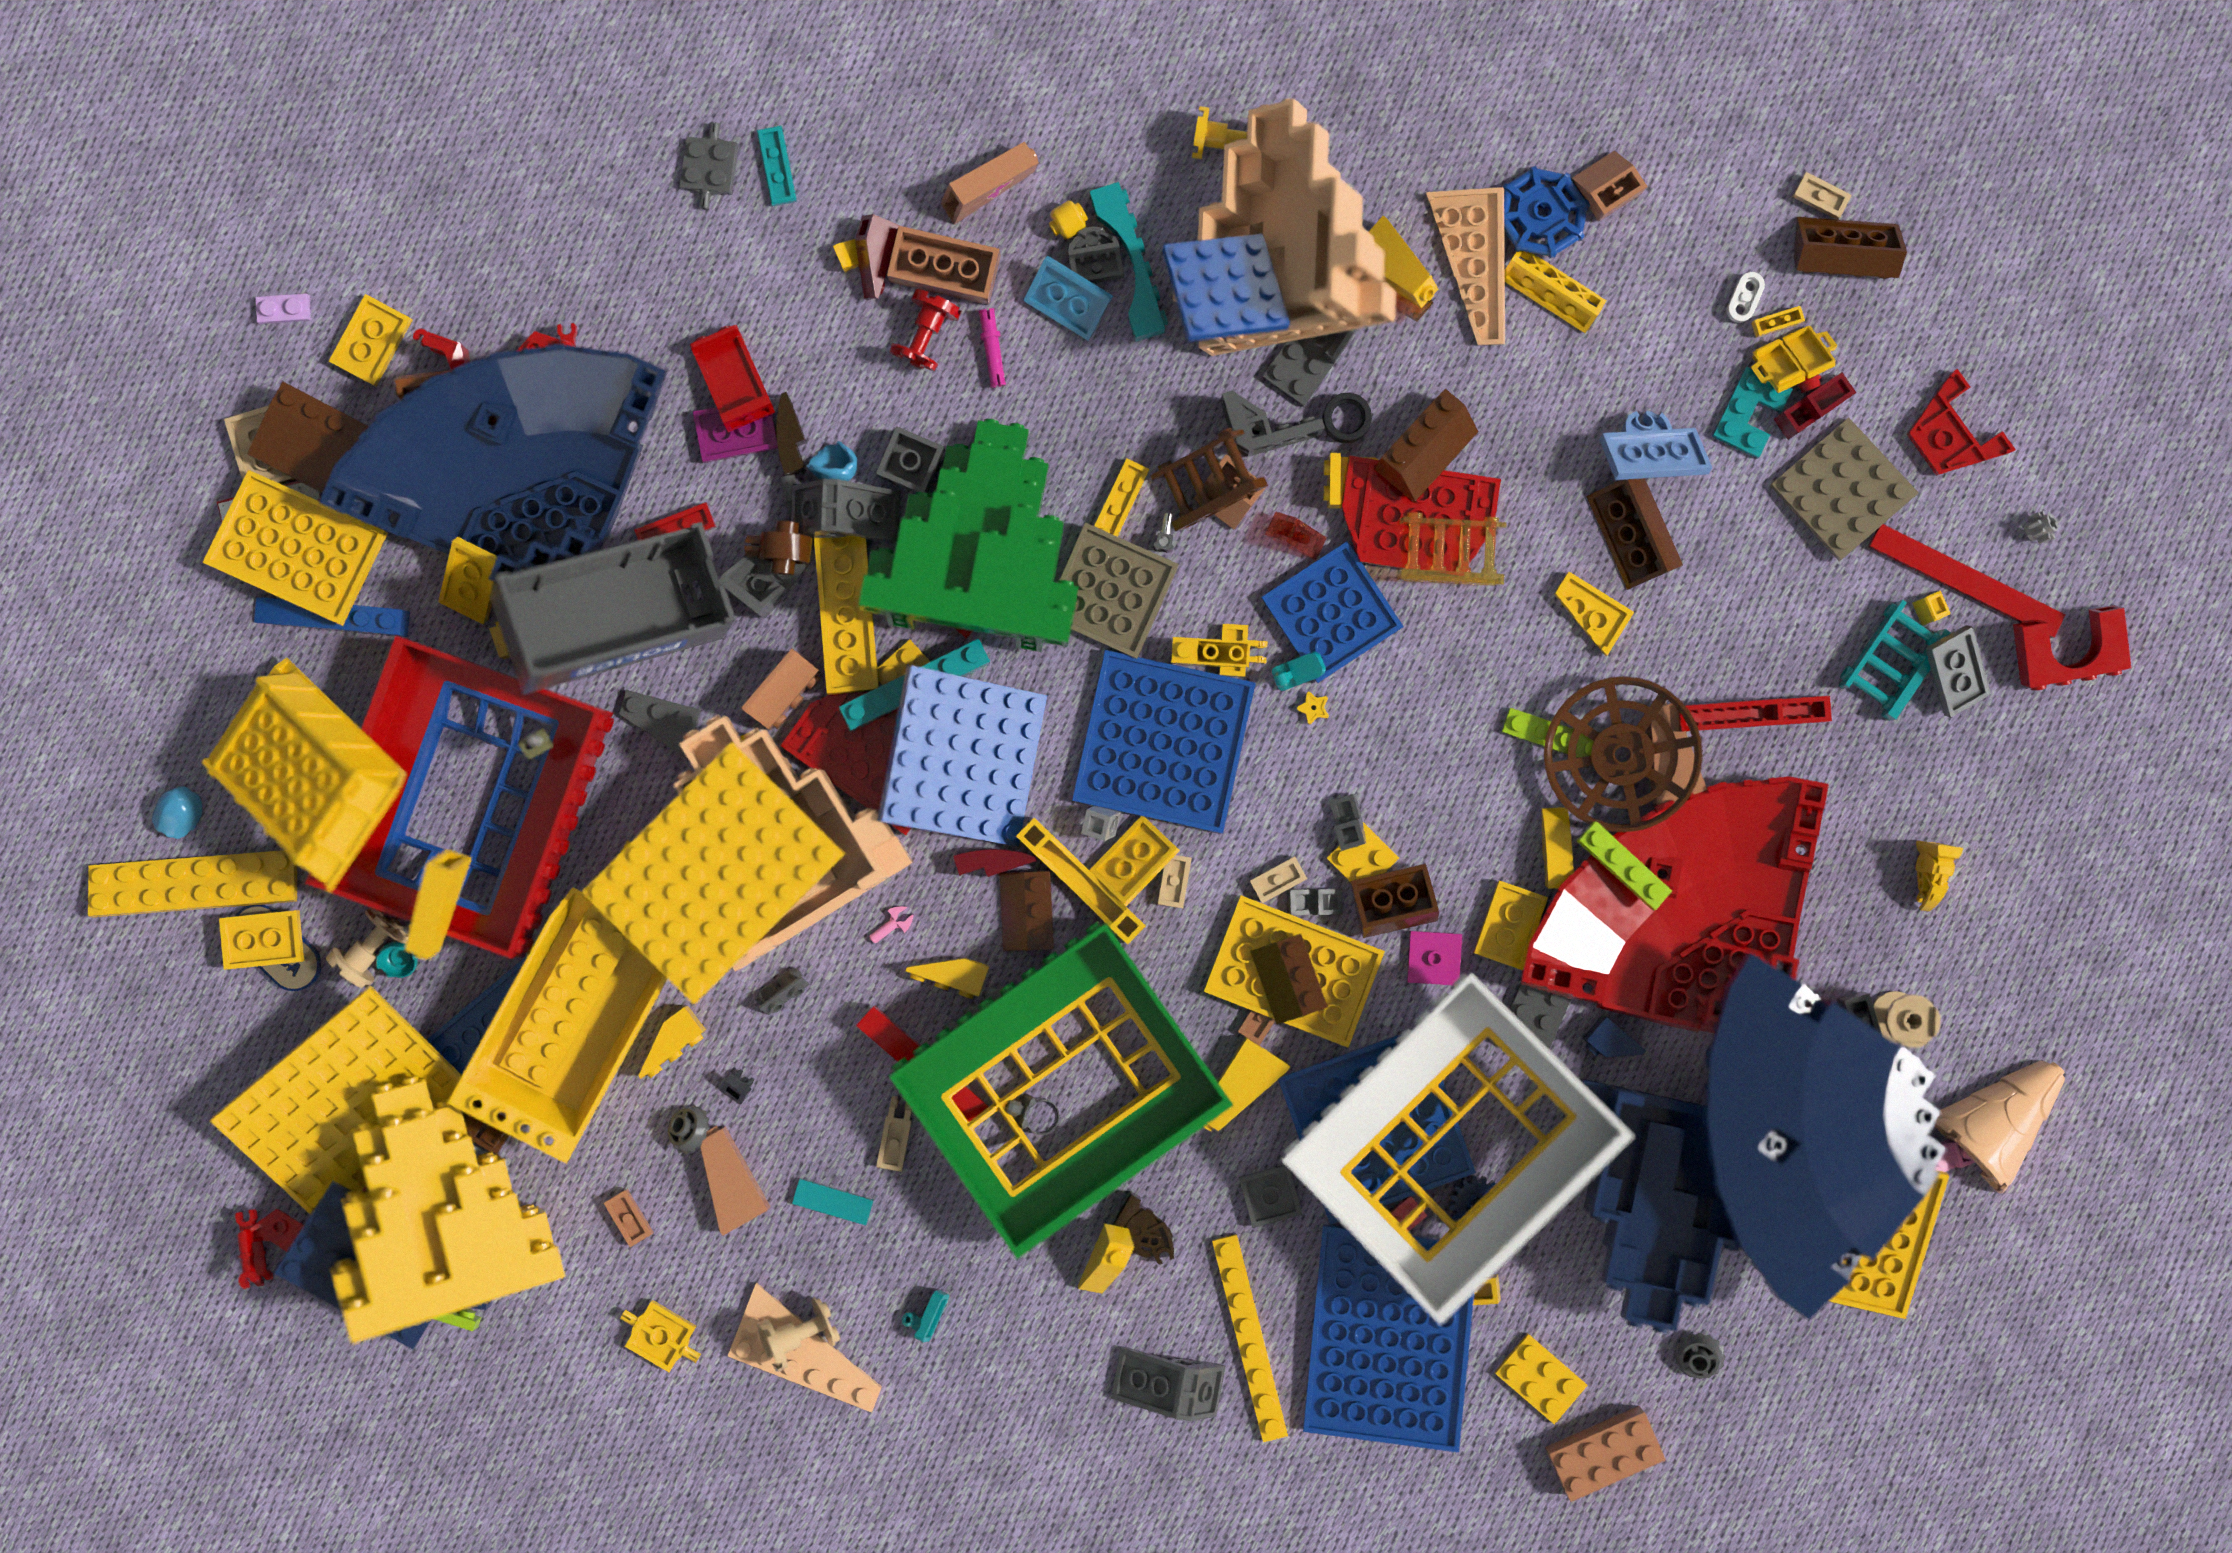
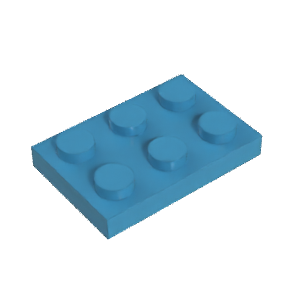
M1047 256L1044 258L1023 301L1089 341L1110 304L1113 295Z

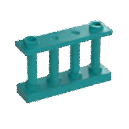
M1904 600L1897 601L1895 604L1891 602L1883 612L1885 618L1852 667L1847 666L1839 677L1842 679L1839 684L1840 688H1849L1851 684H1854L1883 704L1882 708H1884L1881 716L1889 721L1898 718L1931 670L1926 649L1923 654L1921 652L1917 654L1887 633L1894 621L1896 620L1926 641L1925 644L1928 646L1951 634L1947 629L1931 632L1901 612L1907 604ZM1880 642H1883L1911 662L1913 668L1908 675L1901 674L1872 654ZM1866 662L1897 683L1896 686L1899 689L1894 696H1888L1858 675Z

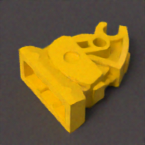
M1916 840V847L1920 853L1915 868L1919 889L1916 900L1917 902H1922L1921 906H1919L1921 911L1930 912L1945 896L1948 890L1949 876L1953 877L1955 869L1953 860L1960 858L1963 848Z

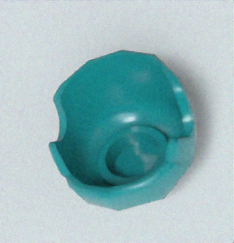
M395 940L386 943L378 952L376 967L377 969H382L387 977L404 978L411 975L417 968L418 958L413 953L405 951L407 943L403 944Z

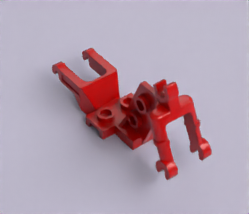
M571 323V332L563 334V326L558 324L557 333L561 340L534 331L517 351L556 344L576 346L577 326L575 323ZM417 329L414 332L413 339L419 341L420 337L424 336L421 340V345L429 347L433 353L445 356L451 370L470 363L469 350L461 343L430 333L425 329Z
M366 1186L361 1189L362 1193L367 1192ZM256 1209L248 1210L250 1215L248 1221L244 1220L243 1212L235 1214L236 1222L240 1228L237 1240L239 1248L238 1259H240L242 1274L238 1278L241 1288H250L248 1279L254 1282L256 1286L261 1287L265 1285L262 1277L266 1280L274 1278L271 1270L267 1269L266 1251H264L263 1241H271L287 1252L304 1226L302 1223L280 1209H275L257 1223L258 1215Z

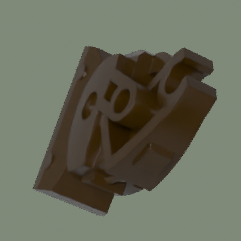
M1131 1191L1113 1225L1129 1229L1134 1245L1132 1253H1137L1146 1258L1154 1256L1159 1265L1163 1263L1159 1257L1162 1252H1168L1169 1259H1174L1173 1235L1164 1219L1161 1220L1153 1213L1152 1209L1140 1205L1141 1197ZM1141 1246L1151 1248V1250H1144Z

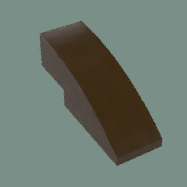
M787 392L781 393L778 406L776 428L779 457L784 474L787 476L807 471L798 446L806 444L807 441L790 396Z

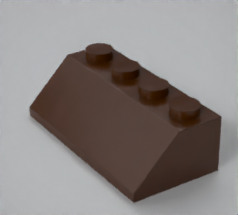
M1811 217L1796 218L1794 262L1797 271L1804 273L1822 272L1830 275L1849 274L1856 277L1875 276L1882 279L1900 277L1907 249L1899 224Z
M1444 389L1381 457L1375 471L1415 503L1478 434L1479 431L1465 404L1447 389Z
M1645 478L1619 480L1586 496L1627 590L1683 566Z

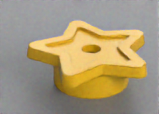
M1307 691L1305 702L1297 706L1296 709L1306 714L1307 723L1311 725L1317 718L1329 717L1324 708L1328 697L1316 698L1310 691ZM1315 705L1316 710H1312L1311 707Z

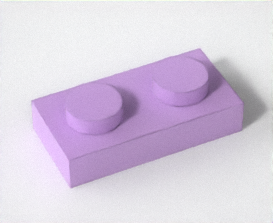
M292 294L256 297L257 323L311 321L309 295Z

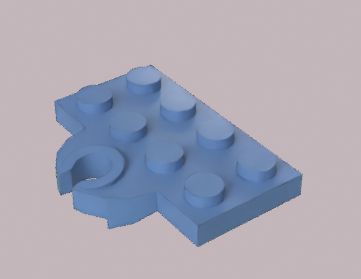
M1645 411L1643 422L1647 426H1643L1638 421V412H1633L1631 415H1628L1621 432L1603 433L1599 439L1615 480L1706 475L1712 470V465L1696 428L1672 429L1668 418L1663 413L1658 415Z

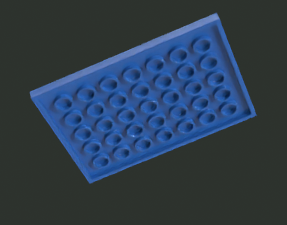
M1323 1224L1303 1432L1459 1453L1474 1293L1440 1324L1347 1227ZM1412 1235L1426 1251H1429L1440 1240V1238Z

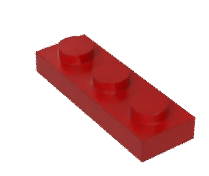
M705 502L637 528L634 531L638 541L687 529L692 524L702 522L705 532L716 528V524L708 503Z

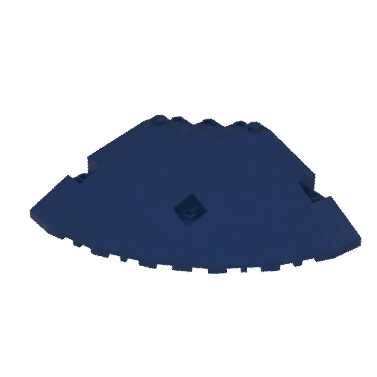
M564 344L490 354L483 359L475 362L472 361L444 374L433 376L421 384V387L405 395L402 400L380 412L370 427L358 437L359 440L350 451H347L334 466L319 503L370 525L380 527L397 536L410 538L448 555L452 541L459 537L498 556L488 578L495 582L496 576L508 573L510 575L598 552L601 550L604 541L608 539L644 446L640 442L650 420H652L667 370L629 353ZM494 415L497 422L495 425H490L489 418ZM631 422L637 424V430L634 432L629 430ZM393 513L398 517L396 523H392L390 520V516Z
M1746 953L1725 986L1720 1003L1722 1007L1718 1023H1714L1712 1030L1715 1031L1711 1047H1707L1705 1068H1708L1707 1083H1704V1089L1707 1090V1103L1703 1105V1125L1707 1126L1709 1141L1706 1144L1709 1162L1713 1164L1715 1179L1712 1181L1717 1196L1722 1200L1726 1211L1724 1214L1732 1225L1733 1231L1731 1232L1738 1248L1747 1255L1750 1264L1764 1278V1283L1773 1295L1801 1316L1810 1320L1851 1281L1849 1276L1861 1256L1871 1260L1875 1259L1925 1198L1938 1177L1939 1173L1935 1171V1168L1945 1153L1946 1148L1929 1137L1928 1133L1941 1112L1922 1099L1935 1075L1921 1065L1922 1062L1904 1048L1832 1001L1821 1000L1806 989L1804 984L1755 955ZM1806 999L1807 1004L1803 1007L1802 1003ZM1777 1140L1778 1144L1774 1149L1773 1143ZM1847 1257L1845 1264H1843L1844 1258Z

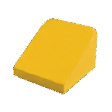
M855 239L833 245L844 272L859 266Z
M1941 591L1912 602L1922 626L1951 614Z

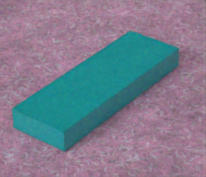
M782 125L756 130L772 207L797 202Z
M800 1178L792 1204L867 1225L874 1199Z

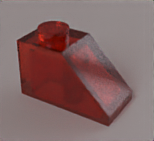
M1276 511L1265 533L1266 536L1277 543L1315 561L1327 537L1298 518Z

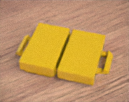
M1808 325L1783 337V341L1777 339L1753 351V360L1756 363L1751 366V369L1761 383L1769 381L1776 392L1780 393L1805 381V376L1809 379L1835 367L1836 360L1830 352L1837 348V344L1827 331L1816 334L1812 327ZM1823 337L1830 347H1826L1820 338ZM1758 367L1761 369V371L1764 373L1766 377H1763L1761 372L1758 370Z

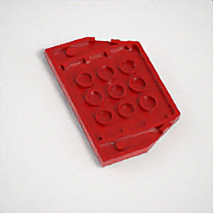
M1349 456L1341 509L1359 562L1461 577L1485 540L1494 530L1501 479L1444 470L1414 503L1375 471L1380 460Z
M870 691L827 695L808 706L780 746L809 767L824 770L834 785L865 807L871 808L872 811L874 809L879 810L899 708L850 733L839 711V707ZM889 823L906 836L912 829V827Z

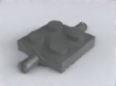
M710 122L708 137H686L680 188L700 193L698 208L701 210H709L711 195H732L739 144L734 141L719 139L721 124L718 122Z

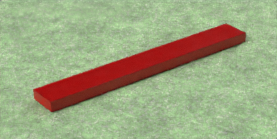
M1884 524L1876 530L1868 546L2020 623L2033 620L2048 622L2050 638H2055L2066 615Z

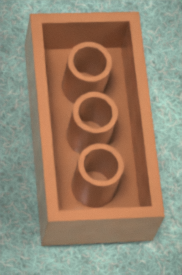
M899 226L887 277L891 283L989 305L1001 257L1000 249Z
M1640 1406L1545 1447L1565 1495L1570 1502L1666 1460L1646 1413Z

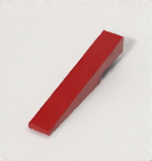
M1830 696L1685 705L1694 718L1699 731L1832 721ZM1678 711L1680 732L1690 731L1684 717Z
M876 1005L856 1025L897 1062L904 1057L910 1060L914 1057V1050L921 1046ZM967 1086L952 1096V1100L968 1122L989 1107Z

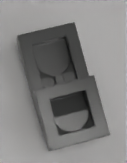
M1356 794L1329 801L1336 823L1334 829L1341 851L1366 844L1365 831Z
M1288 889L1287 913L1290 915L1343 914L1342 889Z

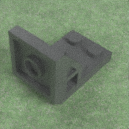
M1357 329L1286 342L1262 378L1304 407L1345 350Z
M1233 390L1222 393L1220 402L1228 428H1232L1233 431L1243 429L1245 433L1234 439L1240 454L1246 457L1319 437L1325 429L1322 418L1315 420L1313 416L1300 420V424L1290 427V424L1278 426L1272 433L1266 412ZM1252 431H1258L1259 434L1254 435Z
M821 479L793 485L791 522L799 523L798 534L812 538L855 536L894 543L898 541L900 491L839 479Z
M775 525L770 530L771 532H775ZM813 545L811 546L810 564L816 558L815 546ZM744 556L723 573L719 578V582L753 611L766 618L810 564H795L793 576L771 573L772 562L752 557L746 558Z
M1120 1347L1111 1399L1176 1420L1196 1421L1217 1417L1226 1366L1218 1363L1188 1359L1167 1360L1129 1347Z

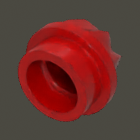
M1818 374L1809 379L1805 376V381L1797 384L1796 388L1799 387L1801 393L1821 386L1819 381L1821 376Z

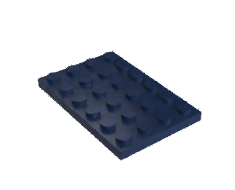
M332 1180L278 1264L274 1274L342 1311V1307L337 1299L330 1268L335 1267V1263L343 1259L350 1258L351 1262L356 1260L341 1199L346 1198V1194L352 1192V1190ZM432 1319L384 1334L413 1350Z

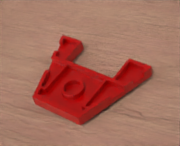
M1958 368L1950 373L1906 434L1936 476L2003 456L2016 450L2003 431L1980 446L1950 405L1952 400L1971 388Z

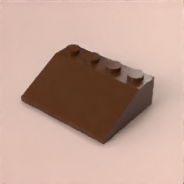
M283 381L264 415L247 455L323 494L334 466L347 451H350L359 440L358 437L369 426Z

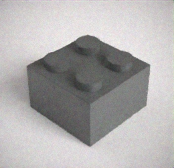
M896 426L876 474L879 478L913 493H928L946 450L940 444Z

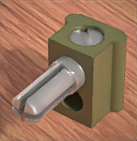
M544 728L518 742L524 755L529 759L553 747ZM529 744L534 745L531 750L528 747Z

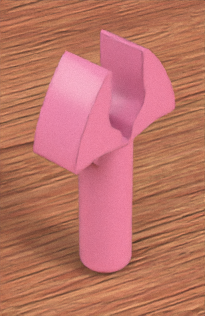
M899 906L889 909L888 912L891 914L890 920L869 936L870 940L873 943H877L896 928H902L905 933L909 929L914 915H911L906 921L897 922L898 914L908 907Z

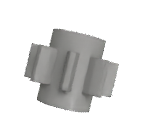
M2044 511L2027 517L2029 523L2024 525V529L2031 541L2037 540L2041 544L2055 538L2053 533L2058 531V523L2052 514L2045 515Z

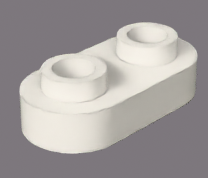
M1748 272L1738 280L1727 306V315L1732 321L1743 323L1754 314L1765 287L1764 279L1761 275L1755 272ZM1746 283L1753 284V291L1746 289ZM1736 306H1741L1744 309L1743 314L1736 312Z

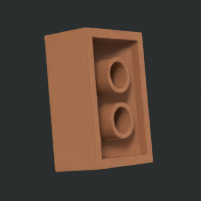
M791 649L741 708L767 729L772 730L774 727L779 729L787 719L785 716L790 708L796 709L804 699L801 695L807 688L812 690L821 678L818 675L821 671L799 652Z

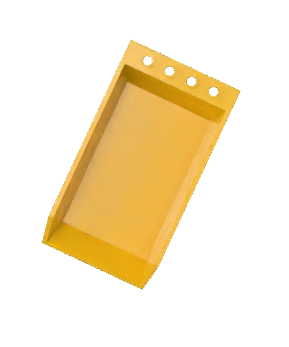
M285 658L272 668L268 676L256 679V686L209 757L204 758L201 763L208 769L207 773L218 779L235 797L234 801L245 807L265 828L264 832L275 838L293 857L292 861L295 864L306 868L326 883V890L331 892L399 791L407 774L290 659Z
M574 887L571 888L548 919L448 1101V1104L564 1163H567L668 979L630 941L546 1090L500 1066L502 1059L591 904V901ZM475 1099L482 1101L483 1105L481 1108L474 1107L473 1101ZM500 1111L504 1112L506 1119L499 1120L497 1113ZM528 1124L530 1131L523 1132L520 1126ZM546 1136H552L554 1138V1142L552 1144L545 1143L544 1138Z

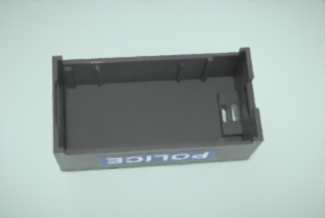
M702 522L692 524L687 529L510 575L508 573L497 575L490 593V599L523 695L723 639L736 619L725 587H721L711 559L713 553ZM693 581H698L704 599H697L692 584ZM687 583L693 602L687 603L681 587L682 584Z

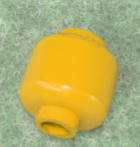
M1068 200L1051 211L1052 221L1048 222L1055 236L1060 234L1064 239H1070L1086 227L1085 221L1088 218L1078 202L1074 203Z

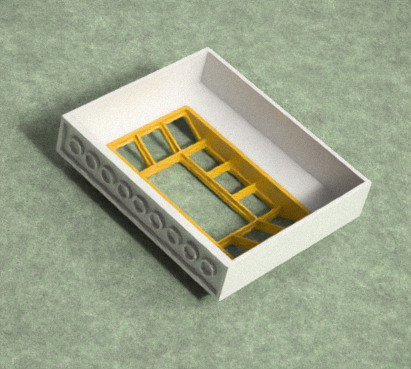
M1464 973L1453 984L1456 989L1450 995L1447 992L1443 993L1433 1003L1437 1008L1432 1013L1428 1010L1425 1011L1415 1021L1418 1027L1413 1032L1408 1028L1396 1040L1399 1045L1394 1050L1389 1047L1377 1059L1380 1064L1376 1068L1372 1065L1368 1067L1358 1077L1362 1082L1357 1087L1354 1084L1350 1085L1340 1095L1343 1101L1338 1105L1333 1102L1321 1114L1324 1119L1320 1123L1315 1120L1302 1133L1305 1138L1301 1142L1296 1139L1283 1151L1287 1156L1282 1160L1440 1324L1633 1138L1632 1132L1473 973L1469 976ZM1487 1037L1510 1058L1491 1078H1488L1468 1058V1055ZM1460 1063H1463L1483 1085L1461 1107H1458L1438 1085ZM1514 1066H1518L1538 1086L1519 1106H1516L1496 1086V1083ZM1490 1091L1539 1142L1459 1221L1455 1222L1407 1173V1170ZM1430 1092H1433L1452 1111L1453 1115L1433 1135L1429 1136L1409 1116V1113ZM1543 1094H1546L1566 1114V1117L1546 1135L1524 1114ZM1403 1121L1423 1141V1144L1402 1165H1399L1382 1148L1380 1141ZM1372 1150L1394 1171L1373 1194L1351 1174V1170ZM1398 1179H1402L1421 1198V1202L1401 1222H1398L1379 1203V1198ZM1427 1207L1449 1227L1446 1234L1429 1251H1426L1407 1231V1227Z

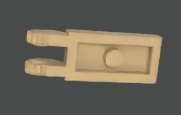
M892 1096L889 1113L885 1118L876 1167L902 1172L912 1120H910L912 1109L906 1102L904 1118L894 1117L898 1107V1097Z

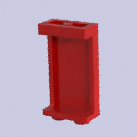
M736 324L724 326L712 335L698 337L693 343L689 344L728 433L775 413Z

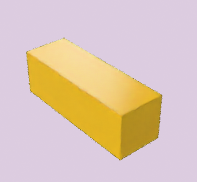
M1797 306L1756 319L1751 324L1755 336L1758 338L1802 324L1805 318L1801 306Z

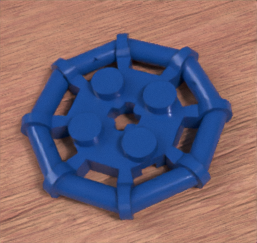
M1532 166L1527 172L1510 183L1503 184L1504 232L1515 246L1514 250L1545 255L1551 259L1555 258L1556 254L1573 243L1582 241L1585 236L1583 231L1590 203L1583 197L1571 180L1569 173L1562 174ZM1541 180L1558 184L1556 187L1548 188L1541 184ZM1531 181L1532 188L1524 193L1519 190V188ZM1563 188L1566 189L1573 199L1572 202H1569L1561 190ZM1511 198L1518 200L1516 212H1509ZM1540 206L1542 209L1547 207L1549 209L1547 217L1540 216L1537 207ZM1570 211H1577L1574 225L1568 222ZM1517 220L1525 231L1522 237L1511 222ZM1562 230L1568 233L1567 236L1555 243L1554 235ZM1530 236L1535 239L1544 238L1546 245L1529 242L1528 239Z

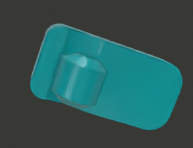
M1310 652L1275 666L1272 669V674L1279 690L1285 691L1319 678L1325 673L1326 667L1318 652Z
M936 1290L930 1298L923 1317L918 1316L914 1312H908L902 1316L903 1325L917 1331L914 1335L915 1339L923 1343L931 1340L949 1300V1294Z

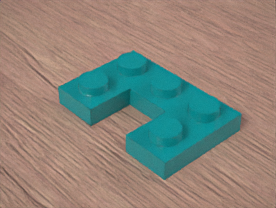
M1745 367L1712 437L1757 459L1760 458L1770 434L1748 424L1757 403H1760L1781 413L1793 389L1788 388L1777 393L1769 381L1761 383L1753 370Z

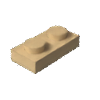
M1805 172L1792 197L1838 220L1852 195Z
M1175 855L1166 864L1163 870L1158 904L1183 908L1191 857Z
M1294 856L1250 880V883L1261 903H1264L1305 881L1307 877Z

